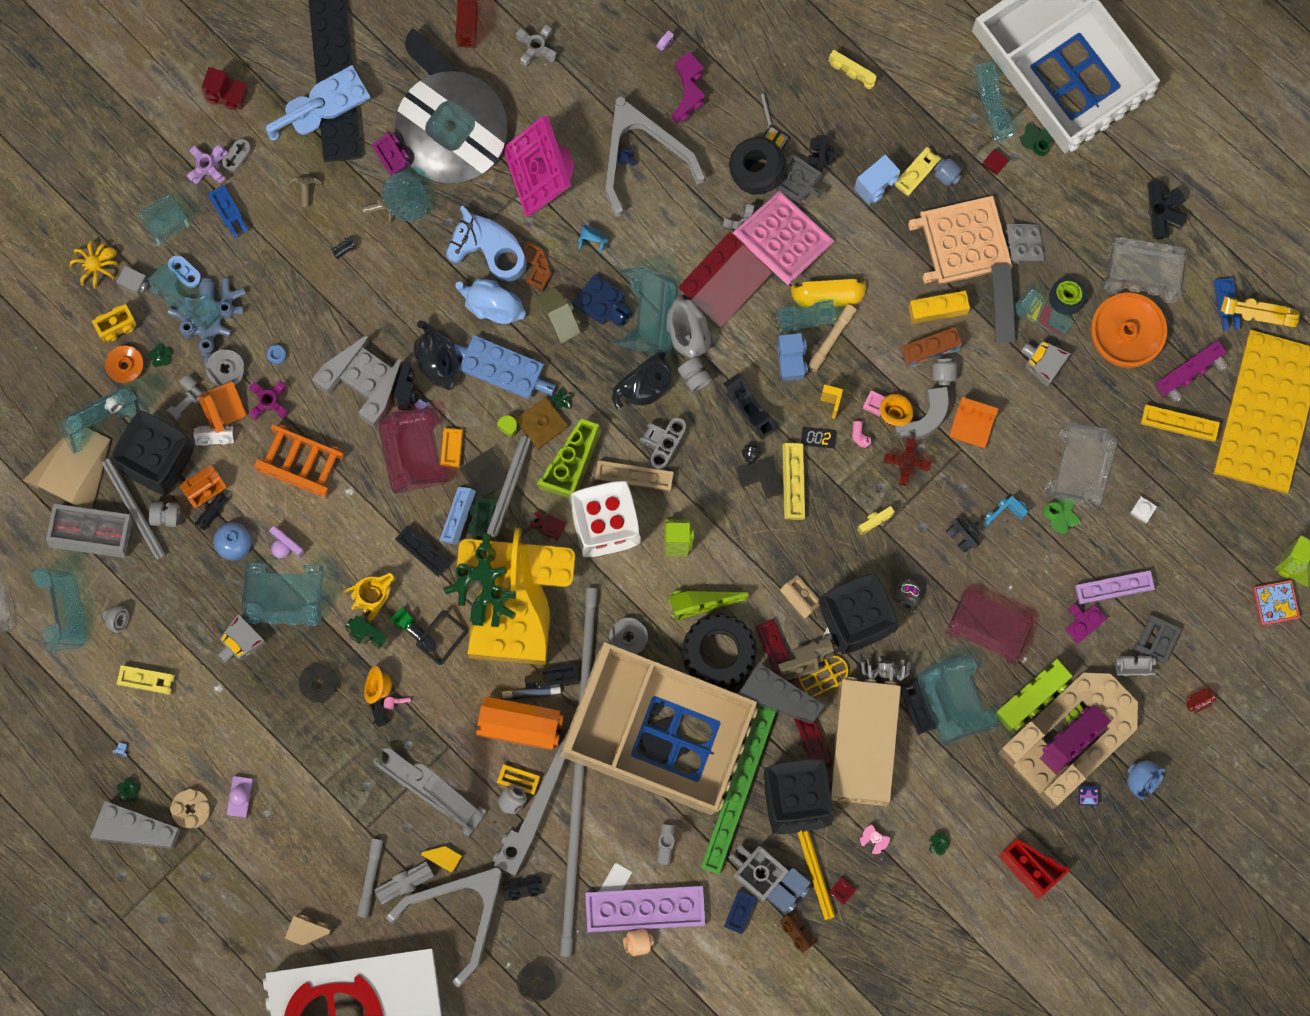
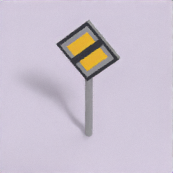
M761 93L769 126L762 138L770 139L783 150L790 136L772 126L765 95Z

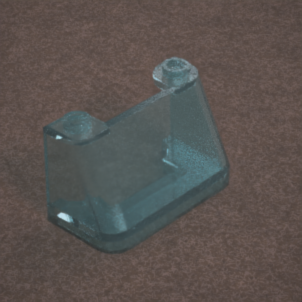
M130 388L114 389L60 418L58 421L60 433L73 454L82 450L81 441L86 438L83 429L113 414L104 408L108 398L113 396L115 401L123 406L121 410L116 412L119 419L123 417L132 419L140 408L138 399Z
M52 569L31 570L33 583L37 587L45 588L49 591L56 624L47 626L43 630L44 647L50 653L83 647L88 641L77 577L68 571Z
M973 654L937 663L920 672L918 676L919 685L936 726L937 734L944 745H949L999 727L997 716L990 710L984 712L971 678L977 670V663L974 660Z

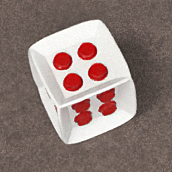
M627 481L600 484L570 494L569 499L572 505L574 525L583 557H596L619 552L641 543L636 510Z

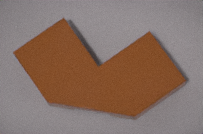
M526 241L522 251L525 254L527 263L534 266L526 283L544 291L552 276L544 249Z

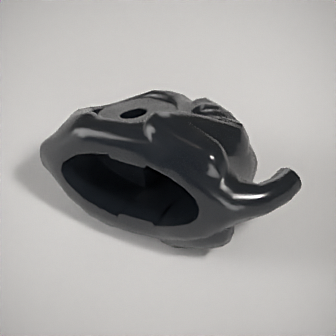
M420 320L417 322V327L423 329L424 334L416 339L413 347L414 356L418 360V366L421 372L435 386L452 390L455 387L459 373V361L454 351V343L444 330L437 331L427 322Z
M664 352L655 353L617 383L612 394V401L617 410L624 406L620 400L621 397H624L631 404L644 406L654 403L666 393L670 387L672 376L669 365L665 360L666 354Z

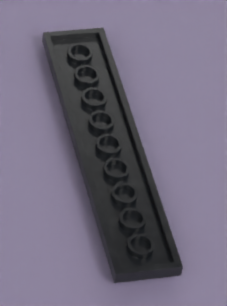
M308 0L316 84L352 65L346 0ZM357 107L335 118H322L320 128L324 162L362 159Z

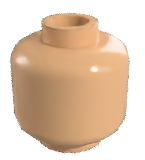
M645 929L629 931L623 939V944L627 953H630L632 956H639L650 952L651 946L654 945V939L652 934H648Z

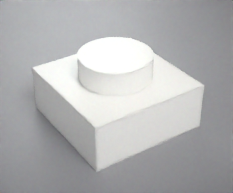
M1140 497L1130 514L1147 523L1157 506Z

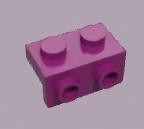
M386 131L384 133L385 136L373 143L372 147L390 176L393 177L411 165L408 160L410 156L405 149H401L399 146L400 140L397 135Z

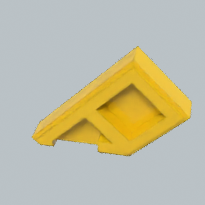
M446 846L421 853L423 857L450 873H453L462 858L461 855Z

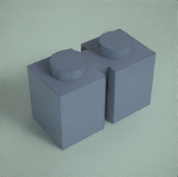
M794 868L787 873L780 883L795 896H792L778 884L766 898L783 914L786 911L790 913L797 906L796 899L799 896L803 898L810 890L808 888L810 882Z

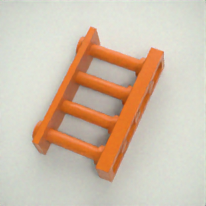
M272 424L271 430L276 433L266 458L262 461L256 460L255 470L327 498L329 490L325 482L336 458L344 459L342 450L335 446L329 448L288 431L289 428L278 424V426ZM283 437H286L294 442L283 466L278 468L273 466L274 463L272 461ZM303 444L311 447L301 473H298V475L290 473V467L300 445ZM318 451L328 454V459L319 479L315 482L308 480L309 477L307 476Z

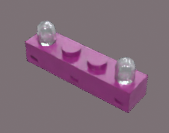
M1218 340L1158 381L1154 386L1163 399L1169 396L1174 403L1181 402L1183 397L1178 390L1179 387L1190 385L1196 375L1199 374L1201 377L1209 371L1208 367L1212 364L1219 371H1225L1228 368V364L1223 358L1226 350Z

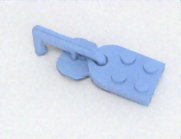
M351 65L316 84L312 88L309 98L299 96L290 101L285 108L286 115L267 124L266 131L271 140H276L279 137L277 130L292 123L299 134L305 135L318 129L322 118H335L371 98Z

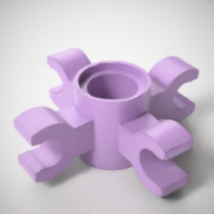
M195 145L189 150L196 158L197 166L195 170H192L187 175L190 181L198 184L205 174L212 176L220 184L226 179L218 171V161L228 154L224 148L217 145L210 155L203 154Z

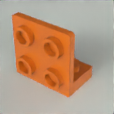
M232 381L197 396L211 431L216 433L224 431L223 426L246 416Z
M962 397L949 437L985 448L999 408Z

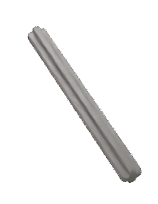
M525 435L520 437L487 531L492 537L498 536L531 443V438Z
M110 458L102 461V465L153 555L157 560L165 556L162 547L120 473L112 465Z

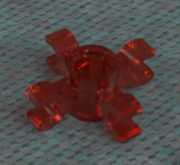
M907 438L905 452L901 456L885 453L883 463L898 465L901 471L899 485L907 486L909 472L913 468L922 471H929L931 461L917 460L913 454L914 439ZM908 458L911 460L912 465L905 466L902 460Z

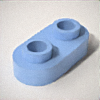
M182 256L170 258L168 269L187 288L199 286L201 282L200 273ZM180 264L181 268L175 269V266ZM190 277H195L193 282L188 281Z

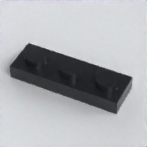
M408 525L395 538L396 542L438 578L451 564L448 559Z

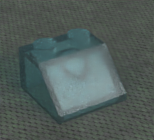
M170 194L138 213L157 245L190 226L187 217Z

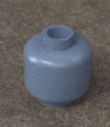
M943 158L934 168L936 171L935 177L946 186H949L951 183L955 185L962 177L960 175L962 168L951 158L946 160Z

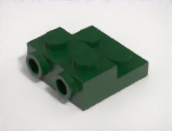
M357 615L354 619L350 618L345 625L346 631L351 636L350 638L357 644L362 642L366 645L370 640V643L376 648L380 649L383 647L385 650L390 644L386 635Z

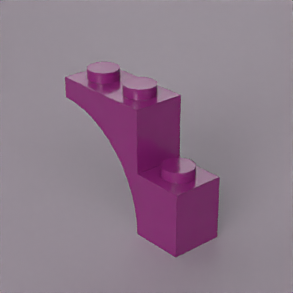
M687 52L675 63V70L679 74L684 87L683 99L679 107L672 113V120L676 125L679 122H685L691 116L690 113L693 110H699L705 101V95L693 83L698 82L703 77L704 67L690 52Z

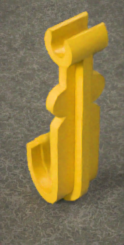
M1225 296L1221 311L1226 314L1234 315V313H1240L1242 318L1247 321L1254 318L1257 321L1297 327L1300 320V312L1293 308L1260 301L1256 303L1253 298L1240 302L1235 298Z

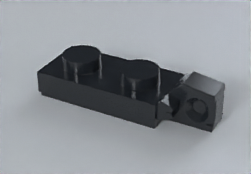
M576 663L541 668L534 672V675L525 676L526 688L536 687V689L542 690L580 684Z

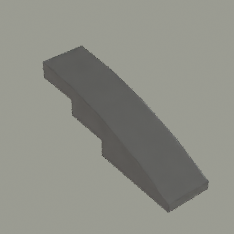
M991 265L995 342H1015L1011 265Z

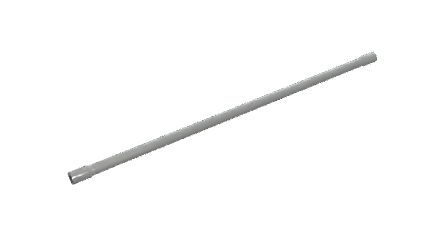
M586 588L579 702L591 673L595 608L598 591L596 588ZM576 762L574 764L563 932L560 946V956L572 957L573 944L572 930L584 765Z

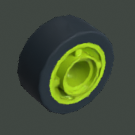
M1070 277L1057 280L1049 293L1051 307L1062 315L1076 314L1081 310L1087 298L1084 285Z

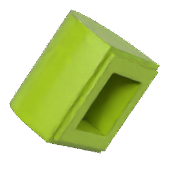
M506 415L498 420L497 428L510 438H513L517 432V423L512 416Z

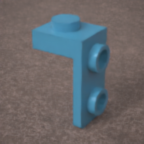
M1013 496L1009 499L1005 497L998 504L1000 508L995 513L991 511L984 518L986 520L984 526L987 528L1007 507L1020 520L1029 511L1026 510L1027 506L1021 500L1017 501Z

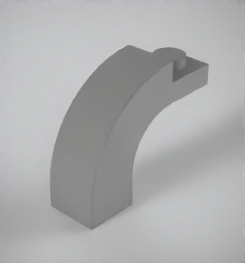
M947 387L929 389L926 393L928 402V413L919 421L909 422L903 426H895V436L900 435L901 438H905L914 433V439L920 440L936 431L941 425L948 409Z

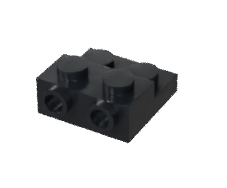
M406 361L402 365L394 393V402L399 410L409 412L411 405H415L418 394H416L417 390L414 388V369H412V364Z

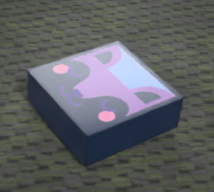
M1079 785L1078 805L1098 806L1099 786Z

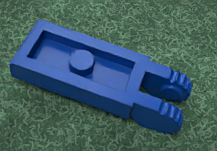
M224 185L207 193L234 239L238 237L236 230L231 225L234 222L238 221L241 230L244 233L248 232L242 220V215Z
M1233 278L1214 280L1219 318H1221L1223 331L1229 330L1227 317H1232L1235 330L1240 329L1239 313L1230 315L1221 311L1225 296L1237 299Z

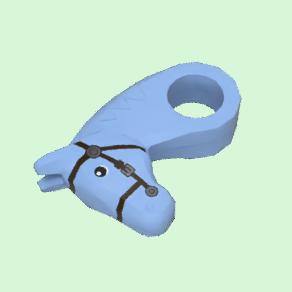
M462 205L460 211L463 217L457 224L446 250L448 260L458 264L467 254L482 249L489 268L495 277L507 282L519 279L526 271L527 260L516 238L503 226L490 219L472 215ZM512 252L516 254L518 259L513 269L502 271L497 268V260L503 253Z

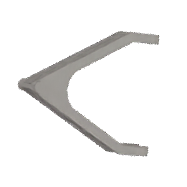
M618 97L615 104L605 190L607 200L615 217L622 215L621 212L623 211L613 189L618 145L622 135L629 130L640 129L647 132L688 164L696 184L704 182V175L695 154L625 101L623 97Z
M382 747L381 750L388 754L389 759L386 763H381L374 758V764L394 780L463 827L461 832L470 837L487 811L480 806L476 809L443 779L423 764L415 763L416 767H414L393 750Z
M493 868L406 896L386 916V919L393 924L410 905L463 888H470L479 892L483 898L484 909L471 961L453 980V983L459 988L479 967L503 873L500 869Z

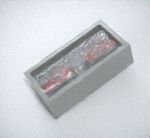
M53 504L46 541L50 548L125 558L132 526L131 516L124 513Z

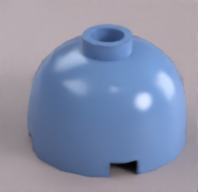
M228 522L217 529L214 534L213 544L220 557L230 561H237L248 555L252 538L245 526L237 522Z
M1149 760L1132 764L1128 769L1129 775L1127 777L1129 790L1140 800L1147 798L1145 794L1148 791L1151 794L1155 791L1163 780L1164 776L1161 773L1165 772V770Z

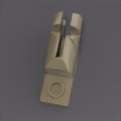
M830 638L819 639V644L812 641L810 644L792 649L794 660L778 664L780 677L788 681L818 672V662L835 656Z

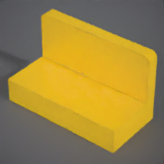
M824 384L820 401L835 404L831 417L835 419L843 389Z

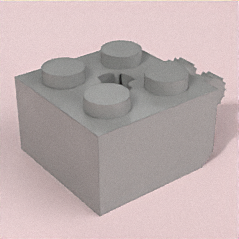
M739 845L737 847L738 852L744 855L747 860L743 864L732 854L728 857L739 867L733 878L763 903L789 871L760 846L750 854ZM757 870H759V872L761 870L765 872L764 879H762V877L760 879L756 877Z

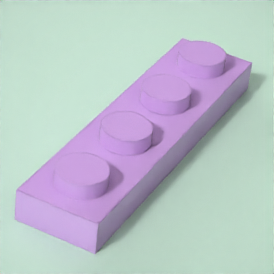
M1151 570L1075 585L1079 605L1155 589Z

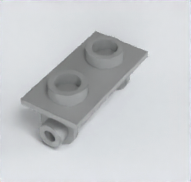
M1120 656V658H1116L1114 663L1117 675H1156L1154 668L1156 659L1152 658V656H1138L1137 662H1134V656Z

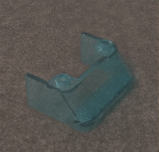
M645 267L620 270V274L631 278L630 288L633 294L639 297L636 332H629L624 339L613 340V344L631 351L650 353L671 352L673 344L666 328L667 312L678 296L676 281Z

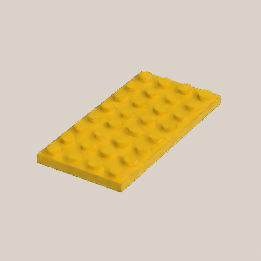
M1253 330L1249 331L1213 474L1285 494L1289 492L1310 407V346Z

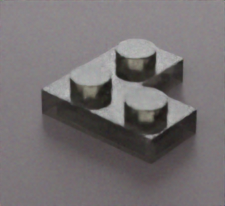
M772 457L736 469L742 488L760 482L766 500L784 494V489Z

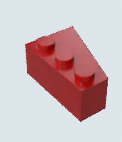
M1016 839L998 856L1037 899L1045 895L1071 870L1054 862L1055 860L1042 855L1038 850L1019 839Z

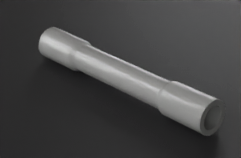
M372 839L369 861L357 917H369L376 871L383 846L382 840Z

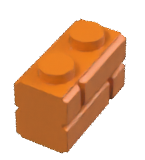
M212 465L203 468L198 474L185 480L179 486L194 509L227 488Z

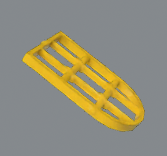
M839 656L830 657L837 658L839 661L829 665L826 659L824 660L825 667L818 672L811 673L803 678L798 677L804 692L808 694L807 690L819 686L821 691L812 695L811 697L813 698L834 687H838L841 682L838 683L837 676L845 672L846 676L843 680L848 676V666ZM843 662L846 669L834 674L831 668ZM828 669L831 674L829 675L830 677L819 681L818 673ZM814 676L815 684L805 688L802 681ZM833 679L835 685L823 690L822 683Z

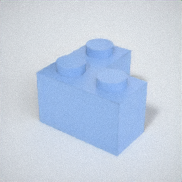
M885 154L857 178L854 189L868 205L872 202L877 203L883 198L884 189L888 185L893 186L899 180L900 170Z

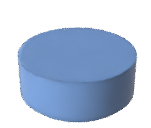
M280 345L269 347L267 350L269 362L274 365L283 363L286 359L285 349Z

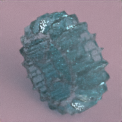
M402 171L391 175L382 187L384 191L381 195L385 197L382 202L387 204L385 209H390V215L395 214V219H401L402 222H412L420 219L429 207L427 202H429L430 198L427 197L429 191L425 190L426 185H422V179H417L416 174L411 175L410 171Z

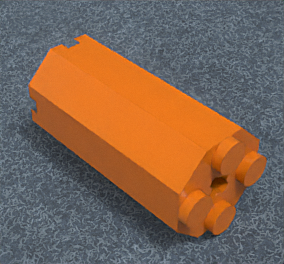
M486 696L483 697L484 703H482L477 725L479 729L476 732V736L551 751L554 748H558L560 734H557V731L562 729L564 719L561 711Z

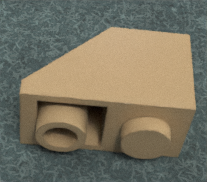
M299 914V917L293 916L285 939L305 947L330 936L332 931L328 929L329 925L317 922V925L309 922L310 918Z

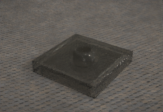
M492 448L459 468L471 488L476 491L475 494L480 501L503 487L508 474Z

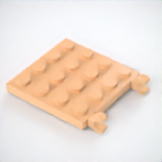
M993 196L920 212V218L909 220L908 226L910 231L923 227L935 269L933 272L924 273V276H922L924 284L938 280V284L942 285L991 273V265L1010 264L1012 268Z

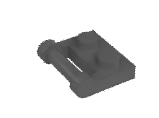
M1148 615L1146 627L1133 650L1145 656H1152L1156 661L1166 664L1181 629L1155 616ZM1154 626H1159L1160 628L1151 648H1145Z

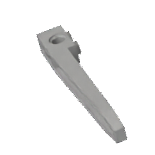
M567 733L519 832L511 830L509 834L505 833L501 844H504L501 852L497 850L492 860L495 862V868L516 877L533 842L566 758L559 756ZM508 848H515L517 855L510 858L506 855V851Z

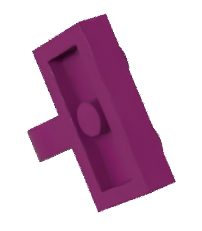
M1074 604L1067 610L1076 620L1065 631L1078 644L1106 621L1107 618L1096 605H1093L1083 614L1080 608Z

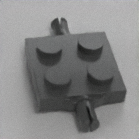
M791 154L786 160V174L776 189L798 204L809 193L820 198L823 191L816 188L815 185L822 177V173Z

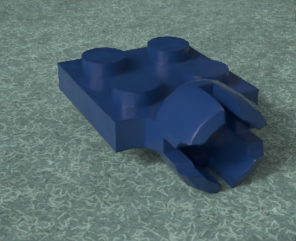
M596 274L592 276L572 302L573 306L601 325L611 321L617 326L622 327L627 323L624 321V318L629 320L632 315L631 307L623 302L625 293Z

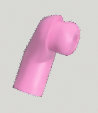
M854 421L852 438L860 447L866 448L871 444V438L862 433L863 422Z

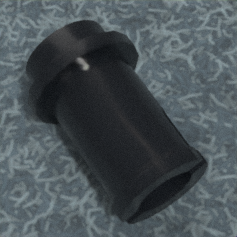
M350 237L348 239L344 238L345 241L331 249L337 259L350 250L354 251L353 248L356 245Z
M376 701L370 704L374 716L373 723L377 727L388 724V717L385 716L382 702Z

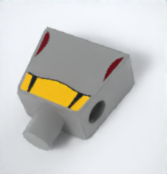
M1044 341L1040 343L1037 349L1027 343L1021 351L1030 358L1026 368L1047 387L1070 355V353Z
M238 614L220 638L221 643L225 647L217 655L225 663L233 655L241 661L266 643Z

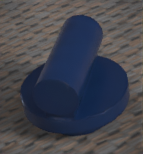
M631 148L622 149L618 153L617 162L619 164L625 165L628 163L631 166L637 164V160L633 158L634 152Z

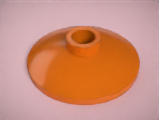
M125 345L118 346L107 355L105 369L109 377L114 381L129 383L137 379L141 374L143 359L135 348ZM124 363H127L128 368L123 369L122 365Z

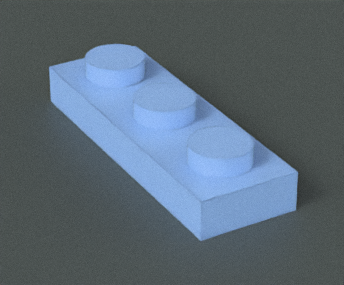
M458 487L440 541L448 544H458L473 502L475 490Z

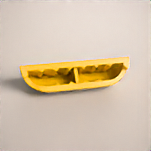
M857 279L803 282L802 286H791L793 299L804 308L843 307L847 304L853 306L859 303L866 293V282L857 283Z

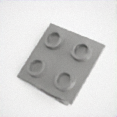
M1007 224L1005 232L1008 237L1007 244L1010 245L1008 250H1011L1010 259L1012 264H1018L1020 261H1045L1039 225Z

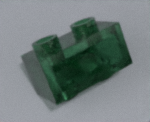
M475 497V503L471 504L470 515H474L473 522H469L468 530L472 539L483 540V534H488L487 531L496 508L495 499Z

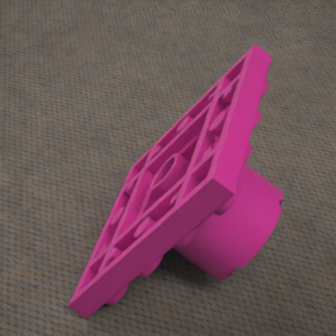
M548 116L540 117L503 147L525 217L534 215L571 186L570 178L574 170L573 158H571V153L567 147L558 145Z

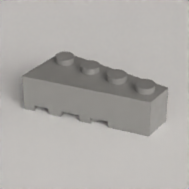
M105 801L90 838L96 841L174 849L181 830Z

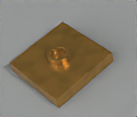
M546 397L515 419L516 423L527 437L531 438V442L538 450L568 428L567 423Z

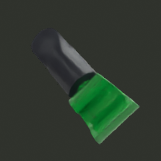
M403 607L390 619L399 629L404 631L407 628L406 632L416 641L425 632L418 624L413 622L414 619ZM429 635L421 642V645L428 652H433L436 649L437 644Z

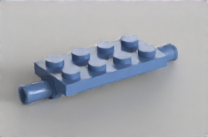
M473 335L467 348L454 343L456 356L462 358L459 367L460 372L528 400L533 390H539L550 396L553 395L556 385L544 381L540 377L544 364Z

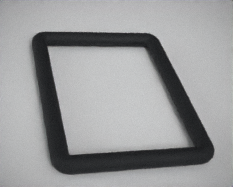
M442 610L417 641L416 646L435 663L442 665L465 637L468 630L447 611ZM446 615L464 632L441 661H439L420 644L440 618Z

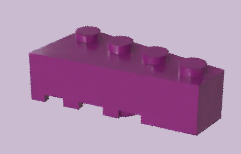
M1096 705L1090 709L1086 707L1079 714L1080 718L1077 721L1075 719L1072 720L1065 732L1061 731L1054 738L1055 741L1049 742L1042 749L1044 753L1040 760L1056 775L1110 724L1111 720Z

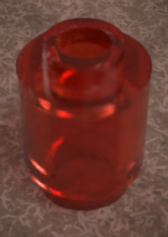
M1203 688L1187 696L1185 704L1190 712L1193 711L1196 714L1212 706L1216 699L1209 688Z

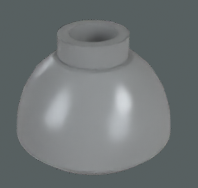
M115 606L104 611L103 619L111 631L118 633L128 624L129 612L125 607Z

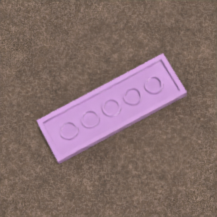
M703 886L585 893L587 933L705 926Z

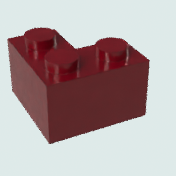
M208 67L201 87L207 102L214 105L218 103L223 104L230 110L242 109L248 91L246 83L229 79L227 72Z

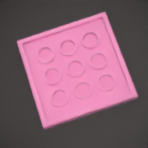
M780 190L733 232V235L787 285L798 277L834 242L829 235Z

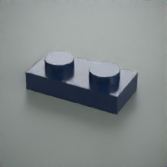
M738 890L724 928L742 935L756 897Z

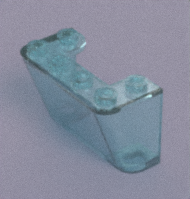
M246 563L242 597L245 620L251 624L268 623L276 625L279 623L288 625L307 624L309 626L319 624L322 620L324 566L304 565V575L272 574L266 572L265 563ZM257 568L260 569V571H254L252 569Z

